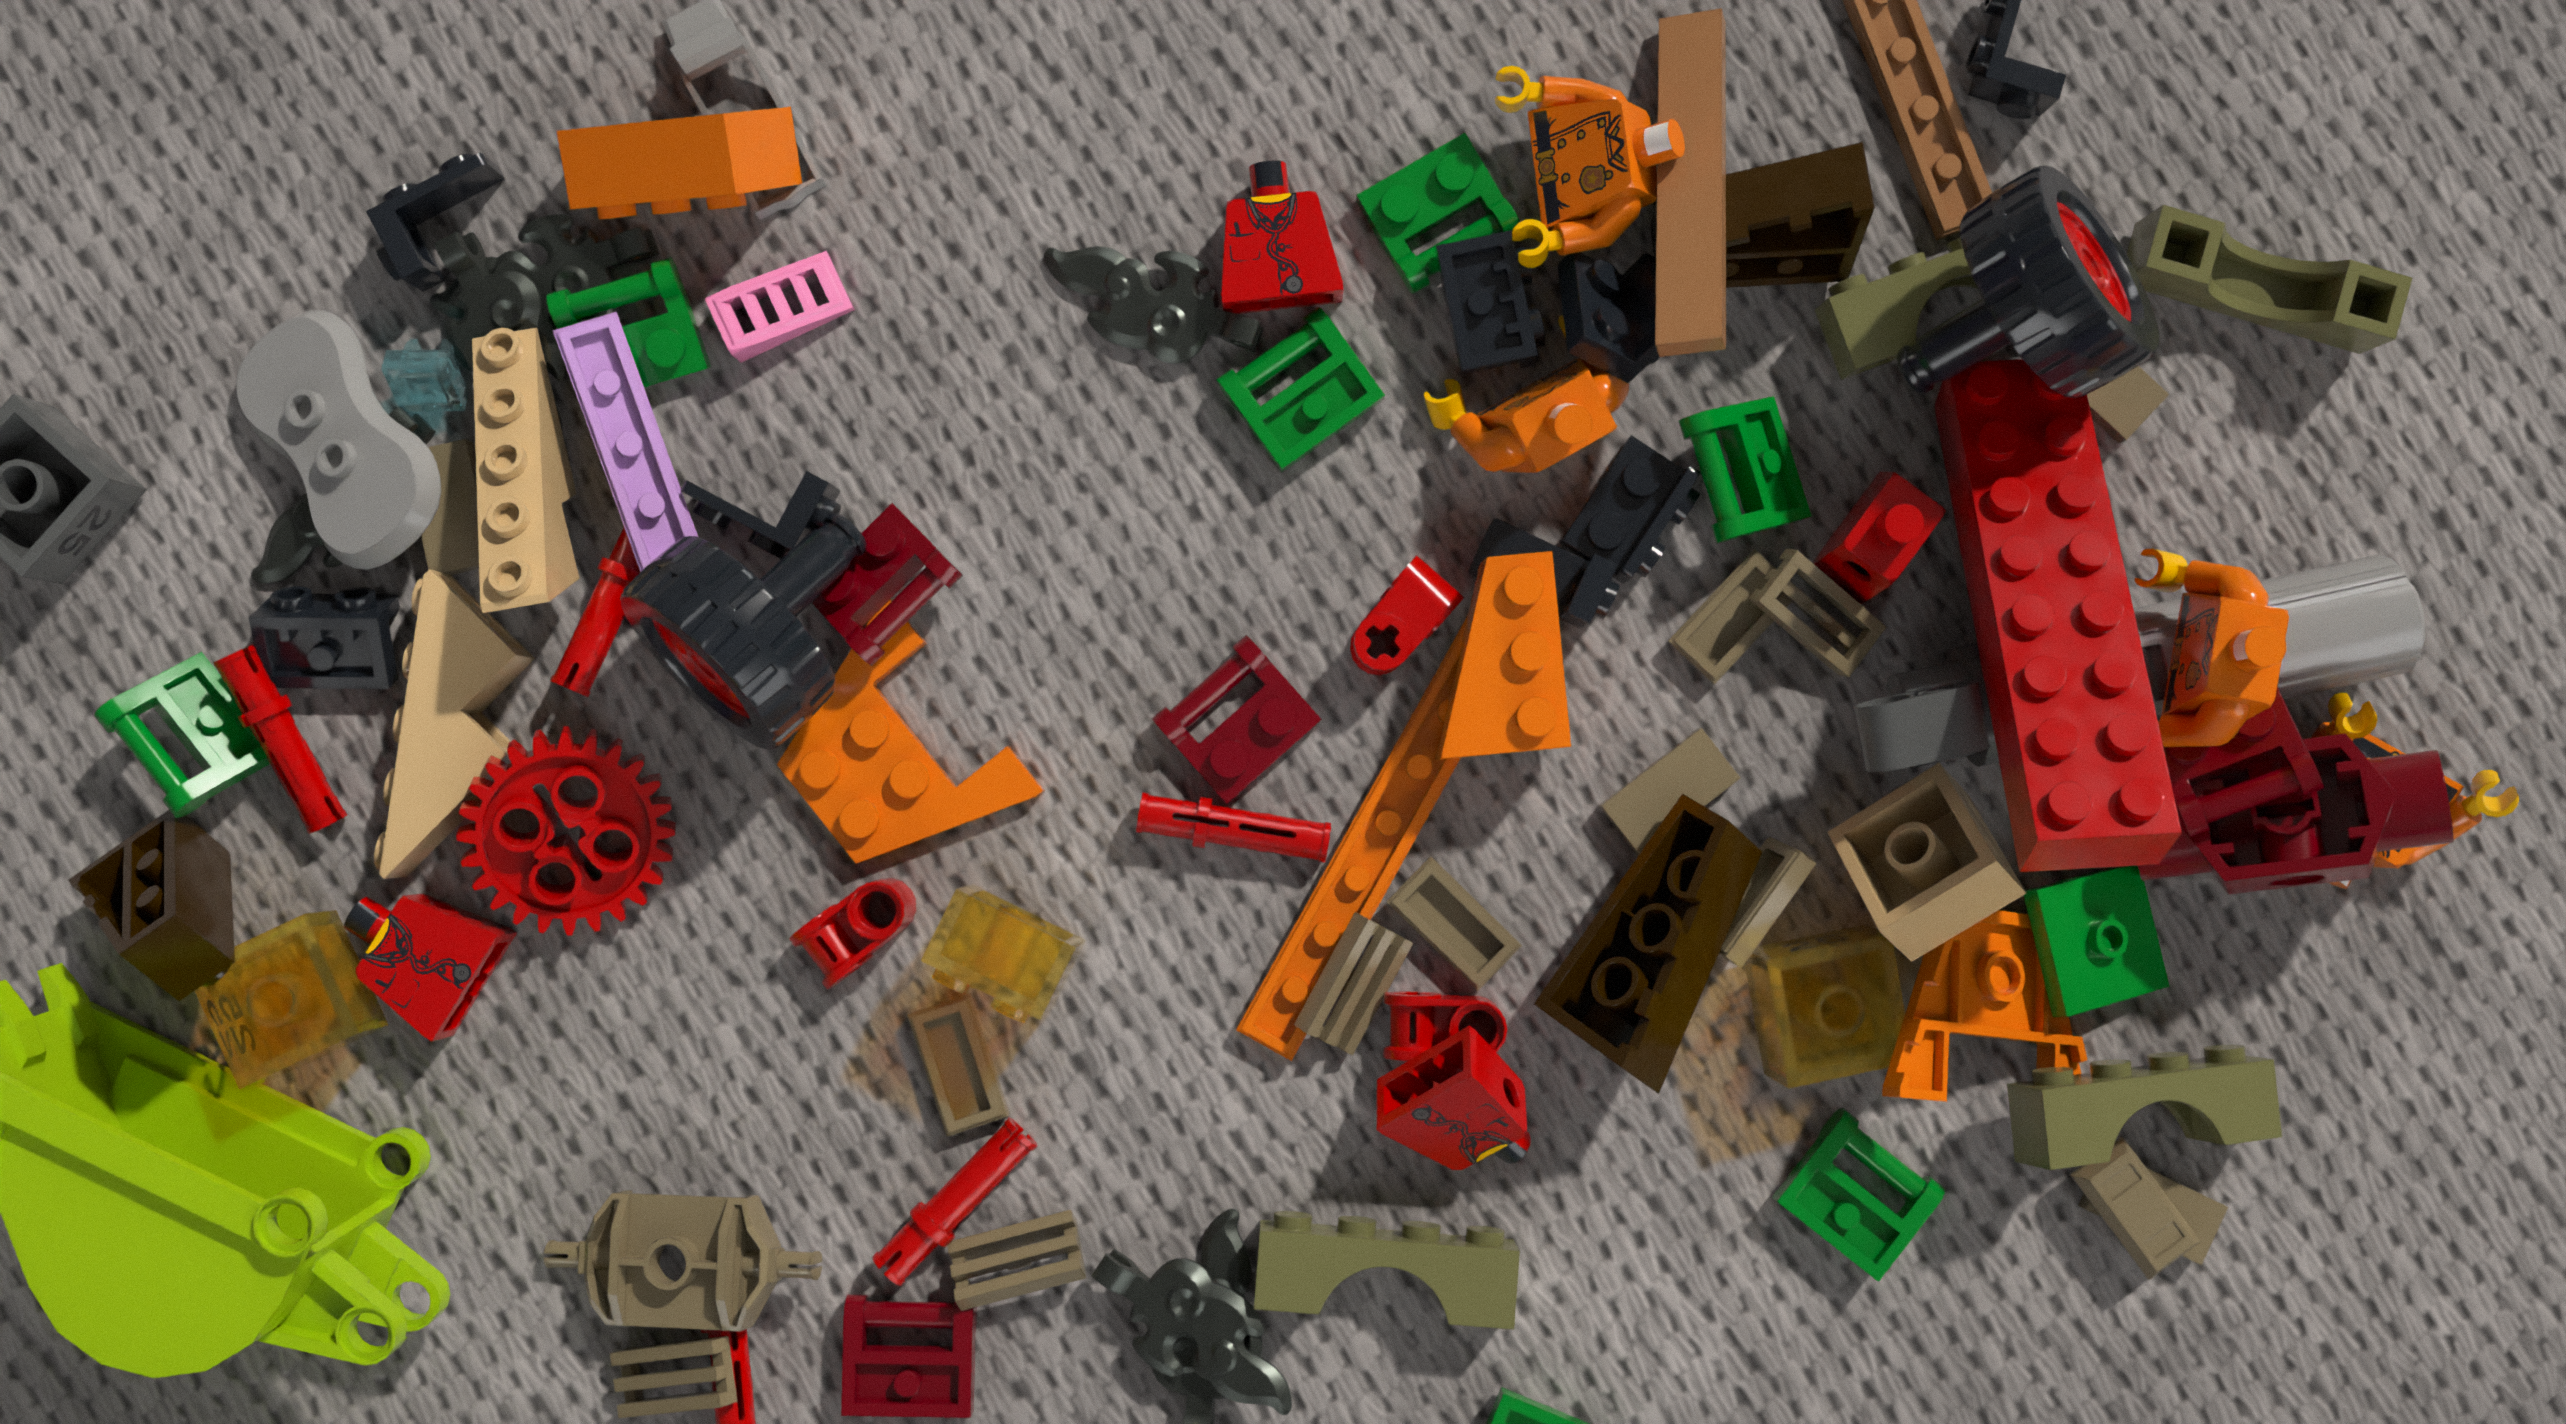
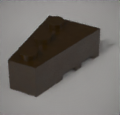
M1863 142L1726 174V288L1841 282L1849 278L1875 208ZM1657 199L1650 225L1653 254L1655 258L1657 230Z
M167 810L68 880L72 887L84 896L83 903L87 909L100 919L98 925L117 953L178 1001H181L201 986L207 987L216 983L227 973L231 965L235 963L230 853L187 815L175 818Z

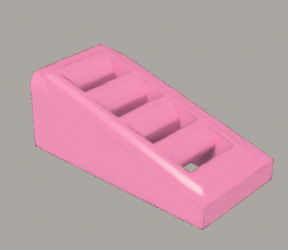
M827 251L730 286L705 298L727 349L740 363L855 310ZM814 274L817 275L829 303L817 306L805 278ZM793 285L805 312L793 315L782 289ZM766 296H769L780 321L770 325L758 301ZM745 307L755 328L754 331L746 334L734 312Z

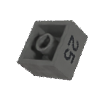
M13 394L0 408V558L21 577L62 584L147 489L55 407Z

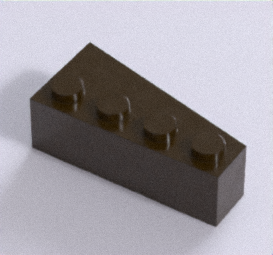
M1682 794L1536 999L1534 1005L1659 1094L1762 851L1729 820Z

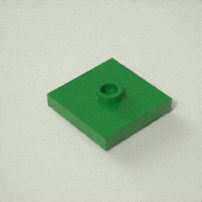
M2138 866L2109 867L2025 890L2024 899L2053 1017H2070L2170 987L2145 882L2141 880Z

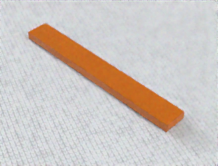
M1468 615L1236 1028L1238 1032L1290 1061L1293 1060L1307 1035L1296 1027L1294 1023L1353 914L1357 912L1371 920L1461 759L1435 760L1442 734L1449 703L1448 699L1457 669Z

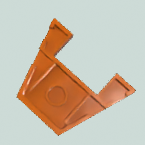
M891 599L870 619L868 624L892 601ZM909 621L882 646L885 653L872 666L865 662L853 649L850 650L834 675L836 686L833 695L798 730L776 764L856 864L1036 798L1045 791L1010 746L1005 747L961 784L956 786L877 688V683L927 644Z
M1998 910L1923 955L1883 1083L1882 1096L1947 1102L1949 1034L2036 1043V1069L2069 1067L2073 1068V1075L2081 1074L2079 1062L2088 1060L2083 1037L2073 1036L2069 1017L2052 1016L2028 914Z

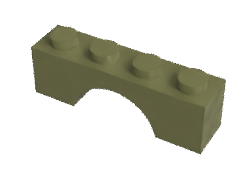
M2167 205L2160 206L2135 223L2126 253L2146 292L2357 354L2364 353L2396 339L2413 279L2406 275L2351 259L2317 262L2284 258L2264 253L2232 238L2226 231L2225 222Z
M1961 238L1946 245L1948 254L1927 261L1924 252L1916 253L1887 266L1890 275L1868 283L1865 274H1860L1828 288L1831 297L1827 298L1816 308L1815 313L1841 380L1895 361L1902 347L1916 344L1918 320L1924 305L1932 294L1953 287H1972L1978 289L1968 267Z
M2215 1045L2204 1047V1058L2189 1060L2188 1053L2162 1052L2147 1055L2148 1065L2131 1067L2130 1060L2113 1059L2090 1062L2091 1073L2073 1075V1068L2069 1067L2032 1070L2033 1080L2007 1084L2015 1162L2047 1170L2110 1162L2115 1140L2123 1125L2138 1110L2154 1102H2160L2173 1114L2186 1138L2221 1145L2282 1137L2274 1059L2246 1056L2245 1046Z
M1274 1212L1273 1221L1260 1220L1254 1310L1319 1314L1331 1292L1347 1277L1369 1268L1391 1267L1407 1271L1424 1281L1439 1298L1449 1325L1514 1330L1520 1250L1514 1239H1504L1505 1231L1496 1227L1468 1226L1466 1227V1236L1440 1234L1441 1226L1439 1224L1425 1221L1402 1222V1231L1376 1229V1220L1368 1217L1340 1216L1338 1217V1225L1335 1226L1312 1224V1215L1308 1213Z

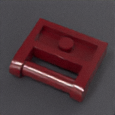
M893 503L861 533L867 543L866 552L860 557L855 556L849 568L812 602L842 635L846 643L870 666L885 653L882 646L944 585L950 589L963 576L945 555ZM925 565L926 568L864 628L863 626Z
M1247 635L1232 647L1235 653L1171 710L1165 706L1151 718L1226 804L1233 800L1322 720ZM1253 671L1265 686L1202 742L1198 743L1187 729Z
M2278 686L2272 706L2246 720L2234 738L2228 743L2220 746L2164 747L2176 807L2189 836L2210 830L2208 823L2295 791L2300 790L2304 796L2324 788L2316 765L2305 747ZM2280 752L2283 753L2288 764L2286 767L2198 799L2191 785Z
M847 1294L843 1315L841 1416L971 1418L974 1412L977 1307L961 1311L956 1302L869 1301L868 1295ZM867 1328L953 1329V1346L867 1345Z

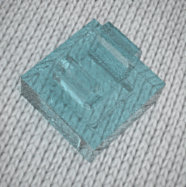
M410 339L405 344L403 350H386L381 371L399 407L403 408L406 412L465 411L468 388L460 373V363L455 358L453 345L447 339L442 340L440 350H422L418 339Z

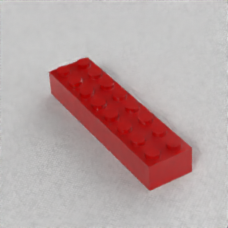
M2023 359L1978 362L1953 378L1942 381L1935 401V414L2019 872L2160 864L2181 835L2182 830L2087 394L2078 398H2069L2058 394L2047 386Z

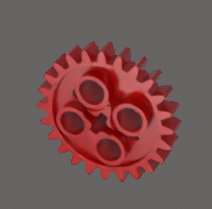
M563 726L558 744L550 745L546 735L540 729L534 733L533 750L529 752L516 740L509 742L507 747L508 757L511 761L509 764L492 755L487 759L485 768L493 778V781L475 776L471 780L468 789L481 800L463 801L459 814L476 823L459 827L456 840L463 843L476 844L475 847L463 853L460 862L462 867L482 866V870L474 878L472 888L474 890L485 889L490 886L496 888L490 903L492 910H496L510 901L516 905L512 923L518 925L531 912L538 915L539 933L544 934L549 928L552 919L555 918L562 919L566 935L572 936L577 918L585 917L594 932H597L601 928L602 912L606 910L620 922L626 919V906L624 902L626 898L642 906L647 903L648 895L641 882L644 881L655 885L662 884L664 873L653 862L672 861L673 848L658 840L674 836L676 833V822L658 818L672 809V799L667 796L652 797V794L662 785V777L660 773L651 774L643 778L639 776L645 763V756L642 753L624 762L620 759L622 739L617 738L606 750L597 748L598 734L596 729H591L583 744L574 743L569 726ZM572 776H584L596 785L598 791L590 799L584 801L574 800L563 792L561 783ZM543 784L551 795L553 805L566 827L574 828L578 825L581 826L578 838L579 848L597 869H600L602 873L600 877L593 878L588 873L576 844L568 834L559 837L555 836L558 823L557 815L547 802L534 791V785ZM513 809H526L537 817L540 825L533 831L519 833L506 825L503 816ZM607 830H619L631 839L632 844L625 851L609 853L597 844L596 837ZM552 862L562 863L573 871L575 877L569 883L552 885L541 877L539 869Z

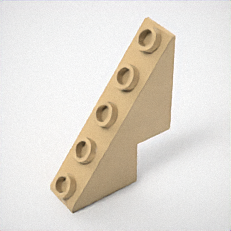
M536 327L512 331L508 328H498L490 331L486 336L472 338L479 585L482 613L549 602L580 579L562 508L563 502L576 495L575 484L538 329Z
M431 569L423 575V579H419L416 582L412 593V611L417 616L414 641L407 645L402 661L403 676L408 680L404 705L398 708L393 722V737L398 743L395 768L389 771L384 784V802L389 806L386 832L380 834L374 851V864L380 870L379 875L383 879L407 877L465 819V817L459 814L462 802L481 800L468 789L473 777H482L493 781V778L485 768L487 759L491 755L503 760L507 764L511 762L507 752L510 740L482 712L535 659L489 612L482 613L480 603L452 575Z

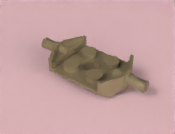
M632 1190L615 1192L608 1197L594 1215L586 1240L579 1242L550 1240L544 1249L546 1254H567L545 1257L544 1264L547 1268H578V1274H584L589 1304L605 1325L743 1331L754 1326L777 1282L782 1278L818 1280L822 1272V1266H804L822 1262L820 1251H785L781 1247L759 1195L718 1197L632 1193ZM668 1244L680 1249L686 1261L685 1271L677 1281L668 1278L660 1266L661 1253Z

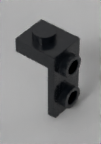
M1984 0L1982 11L1991 15L1986 35L1979 34L1976 37L1967 58L1965 72L1974 74L1968 96L1997 104V111L2008 117L2017 119H2029L2034 115L2040 117L2060 99L2066 74L2005 57L2021 0Z
M482 153L458 155L444 162L439 167L438 174L419 184L409 183L391 189L383 196V203L366 211L383 243L376 247L377 255L386 271L395 281L402 279L422 292L445 281L417 225L505 180L500 168Z
M808 471L805 472L776 527L686 480L681 489V492L697 500L692 510L693 513L725 530L732 519L753 530L748 542L780 559L784 557L788 549L792 550L811 531L821 528L825 524L824 519L828 515L839 514L841 510V504L835 501L840 490Z
M1494 519L1490 523L1468 569L1470 577L1477 578L1479 565L1487 557L1552 551L1559 619L1581 629L1591 623L1593 616L1602 620L1606 617L1620 587L1619 584L1611 581L1618 564L1597 554H1593L1585 560L1500 519Z

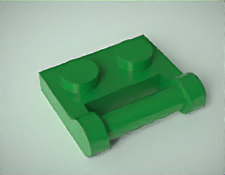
M1466 133L1459 135L1356 195L1358 206L1407 289L1412 294L1430 284L1428 278L1439 272L1435 253L1437 245L1510 230L1513 231V228L1520 222L1515 210L1501 194ZM1478 201L1487 214L1417 256L1407 245L1409 241Z
M671 257L652 262L651 270L572 294L568 289H563L546 296L552 320L556 327L560 329L582 322L581 318L661 295L668 313L622 326L644 388L711 367L679 271Z
M1317 307L1303 317L1305 322L1303 326L1237 373L1230 369L1216 379L1222 392L1239 412L1281 472H1284L1385 398L1383 391L1331 319L1320 307ZM1319 344L1330 356L1328 359L1262 406L1257 403L1251 394Z
M1774 396L1702 411L1678 421L1684 440L1691 439L1717 523L1712 524L1711 528L1716 544L1793 524L1812 517ZM1716 431H1720L1722 444L1729 459L1745 514H1741Z
M202 652L113 697L101 705L94 714V717L106 732L117 733L166 796L163 799V803L175 818L190 814L209 798L270 764L267 755L250 727L243 728L238 716L243 714L235 702L229 687ZM154 708L204 771L188 779L138 716Z
M1840 1108L1833 1113L1822 1127L1819 1137L1772 1198L1879 1282L1943 1199L1945 1188L1929 1175L1921 1178L1859 1129V1120L1846 1109ZM1843 1148L1906 1198L1905 1204L1897 1214L1832 1164Z

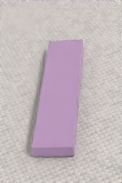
M614 312L553 330L641 572L680 538L687 536L698 537L618 314Z

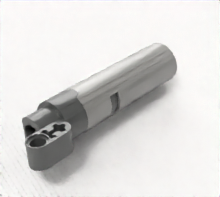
M2378 554L2260 580L2269 596L2268 606L2288 610L2289 614L2285 639L2286 653L2281 662L2277 685L2284 700L2412 671L2417 661L2420 660L2421 648L2426 635L2423 609L2415 587L2410 583L2403 569L2393 559ZM2182 598L2133 608L2158 721L2162 713ZM1977 643L1949 650L1945 663L1891 675L1887 682V697L1865 701L1853 706L1867 772H1885L1908 767L1917 768L1962 757H1967L1976 767L1999 763Z

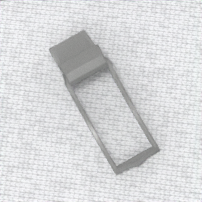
M701 0L661 21L672 45L670 51L679 64L681 78L702 115H710L694 87L692 80L746 52L777 108L784 107L748 39L746 40L740 31L736 30L732 17H729L721 0ZM795 125L796 143L814 178L760 206L752 192L745 193L759 220L779 210L798 205L806 196L826 186Z

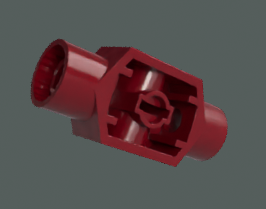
M2346 733L2302 739L2319 772L2324 785L2323 789L2304 796L2298 790L2212 821L2208 823L2210 830L2193 836H2189L2178 812L2182 830L2181 835L2160 864L2138 865L2141 880L2211 872L2228 895L2369 878L2378 853L2381 851L2453 843L2451 811L2438 751L2431 750L2367 759ZM2280 752L2191 785L2198 799L2286 767L2288 764L2283 753Z

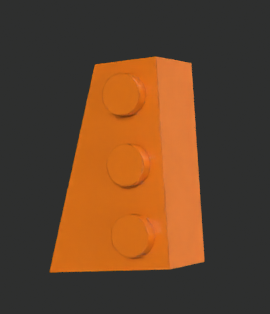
M791 107L556 131L570 209L596 207L598 219L637 215L636 203L651 202L653 215L692 210L690 199L706 197L708 210L741 207L747 205L745 193L802 184Z
M1552 551L1487 557L1479 565L1435 760L1571 747Z

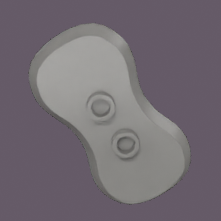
M309 310L277 325L262 337L244 358L236 379L238 401L249 425L265 443L289 459L300 473L306 489L314 526L325 547L335 558L354 569L365 570L380 567L392 561L407 550L424 533L439 507L441 479L437 462L432 452L417 435L396 422L382 408L371 388L360 342L353 329L340 317L325 310Z

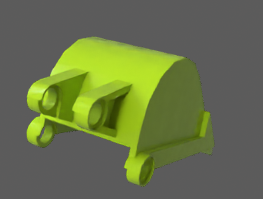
M63 963L37 971L49 1011L33 1016L25 1002L7 980L0 981V1214L29 1288L56 1331L101 1365L150 1378H160L205 1372L255 1341L365 1366L377 1364L400 1348L407 1339L405 1336L406 1332L418 1331L424 1328L444 1312L450 1299L449 1283L444 1275L386 1229L404 1188L422 1177L429 1167L431 1159L430 1148L425 1138L417 1131L406 1127L392 1128L377 1138L368 1135L91 1002L81 985ZM387 1143L400 1144L409 1153L411 1165L406 1175L393 1174L384 1166L381 1155ZM412 1281L419 1283L427 1290L430 1297V1306L426 1313H413L404 1307L400 1298V1290L404 1282ZM358 1321L387 1327L388 1338L386 1344L374 1346L362 1340L358 1333Z

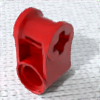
M1416 555L1380 596L1381 601L1354 632L1350 642L1352 660L1360 670L1367 674L1381 676L1391 673L1409 657L1424 638L1428 639L1465 597ZM1369 631L1372 635L1379 636L1384 631L1389 632L1394 638L1389 646L1390 650L1395 654L1394 658L1385 653L1379 655L1377 659L1371 657L1367 650L1372 642L1365 634Z
M884 878L868 882L858 887L838 904L827 908L807 922L789 940L795 947L801 945L804 947L825 975L822 983L829 990L864 965L874 956V952L908 927L916 913V898L911 888L903 881L894 878ZM876 891L888 894L896 905V914L890 925L876 922L869 912V902Z
M1419 991L1384 993V1003L1390 1006V1045L1383 1048V1058L1411 1060L1459 1032L1458 1028L1461 1019L1465 1014L1473 1010H1483L1492 1015L1494 1020L1493 1032L1485 1041L1495 1052L1500 1050L1506 1040V1019L1497 1005L1486 997L1477 995H1441L1435 992ZM1411 1012H1415L1414 1039H1410Z

